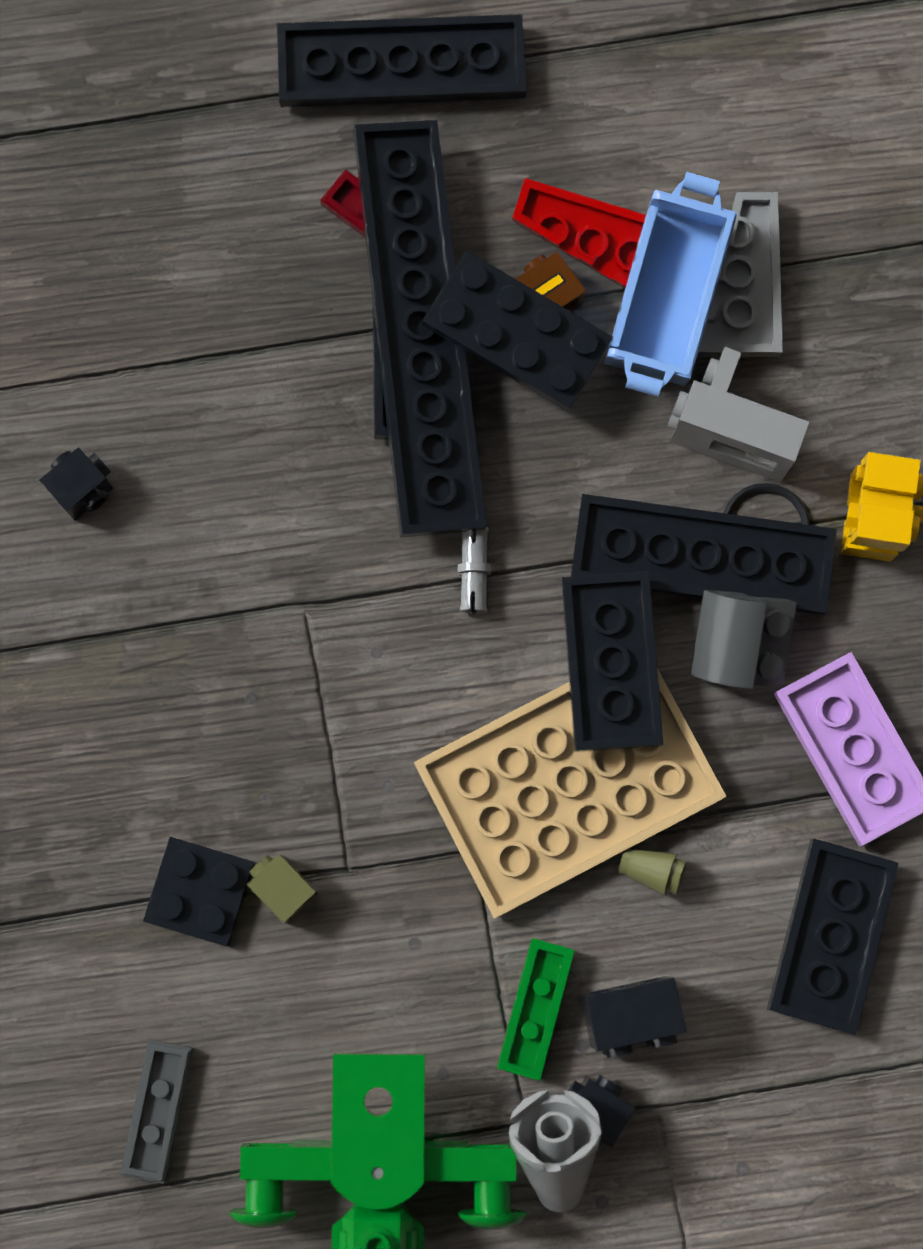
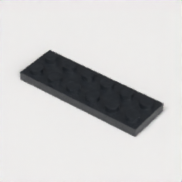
M522 14L277 23L280 107L526 98Z
M582 494L570 577L649 572L650 591L697 598H703L704 590L737 592L753 597L789 599L797 603L796 611L825 615L828 608L837 529Z

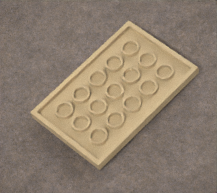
M658 668L663 746L575 752L568 682L414 762L494 919L727 797Z

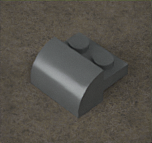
M704 590L691 675L709 682L753 689L754 685L783 687L797 603L789 599L753 597L744 593Z

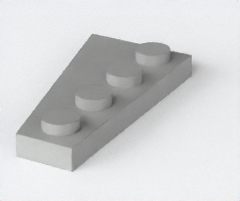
M736 192L731 211L738 212L697 357H720L725 347L741 352L740 357H780L783 353L778 192Z

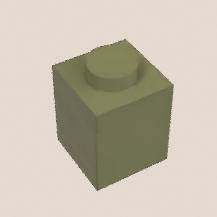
M269 854L266 855L249 872L254 878L247 886L283 924H288L318 894L281 854H278L274 859Z

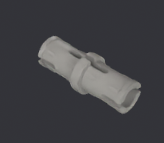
M488 527L476 530L475 543L474 531L462 532V563L458 564L457 572L458 575L462 576L460 612L472 614L473 596H475L476 614L487 613V576L491 575V565L487 564Z

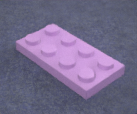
M852 652L774 693L776 700L858 846L869 843L923 813V777Z

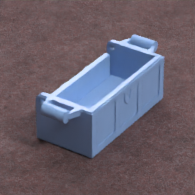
M686 172L684 180L678 184L672 194L655 190L652 195L612 334L613 338L604 364L625 369L627 377L625 388L659 397L661 388L668 382L685 386L691 379L738 212L721 208V198L718 190L720 181ZM685 189L714 197L713 205L680 196L681 190Z

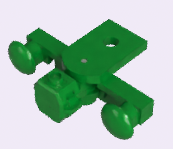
M334 1053L331 1140H294L292 1143H244L240 1146V1180H246L245 1207L232 1209L229 1211V1214L234 1221L248 1227L273 1228L282 1226L292 1221L298 1214L297 1209L284 1207V1180H331V1184L344 1198L354 1203L344 1216L332 1225L331 1249H424V1225L414 1218L413 1214L403 1204L404 1201L418 1191L424 1181H474V1208L458 1212L459 1217L473 1227L488 1230L510 1228L521 1223L526 1218L527 1212L511 1209V1182H516V1155L511 1145L468 1144L467 1141H424L425 1054ZM373 1088H383L391 1095L392 1106L384 1114H374L366 1106V1094Z

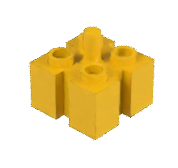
M868 452L861 460V465H857L850 475L847 498L848 512L847 519L844 521L840 554L891 562L898 556L899 551H905L910 542L916 541L920 523H923V506L913 504V500H920L923 495V474H919L921 460Z

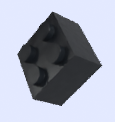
M662 976L579 995L591 1048L597 1052L602 1051L603 1055H606L607 1058L633 1053L632 1044L646 1041V1046H651V1048L678 1043L676 1035L687 1032L675 977Z

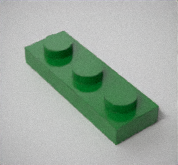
M531 938L498 1059L497 1069L540 1081L574 949Z

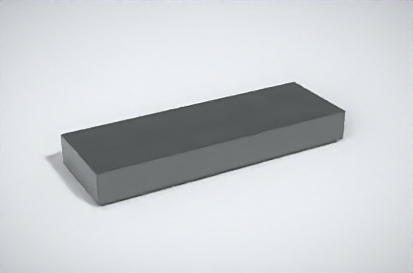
M152 1039L148 1040L120 1171L121 1176L162 1184L166 1182L194 1047Z

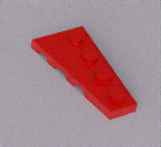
M525 178L512 220L625 289L646 215Z

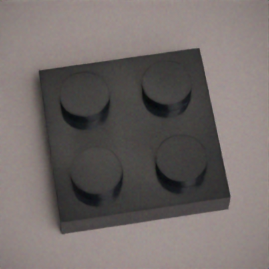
M169 837L143 922L229 947L247 890V884L251 877L249 872L254 867L255 862Z

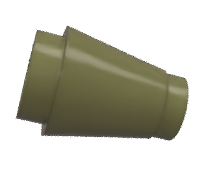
M628 848L622 855L619 873L627 875V877L663 896L667 892L677 895L683 879L686 861L677 859V854L632 850Z

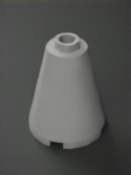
M549 1090L539 1091L523 1099L512 1112L509 1142L542 1205L554 1212H566L574 1209L582 1200L601 1139V1125L598 1112L587 1099L575 1092L564 1090V1095H549Z

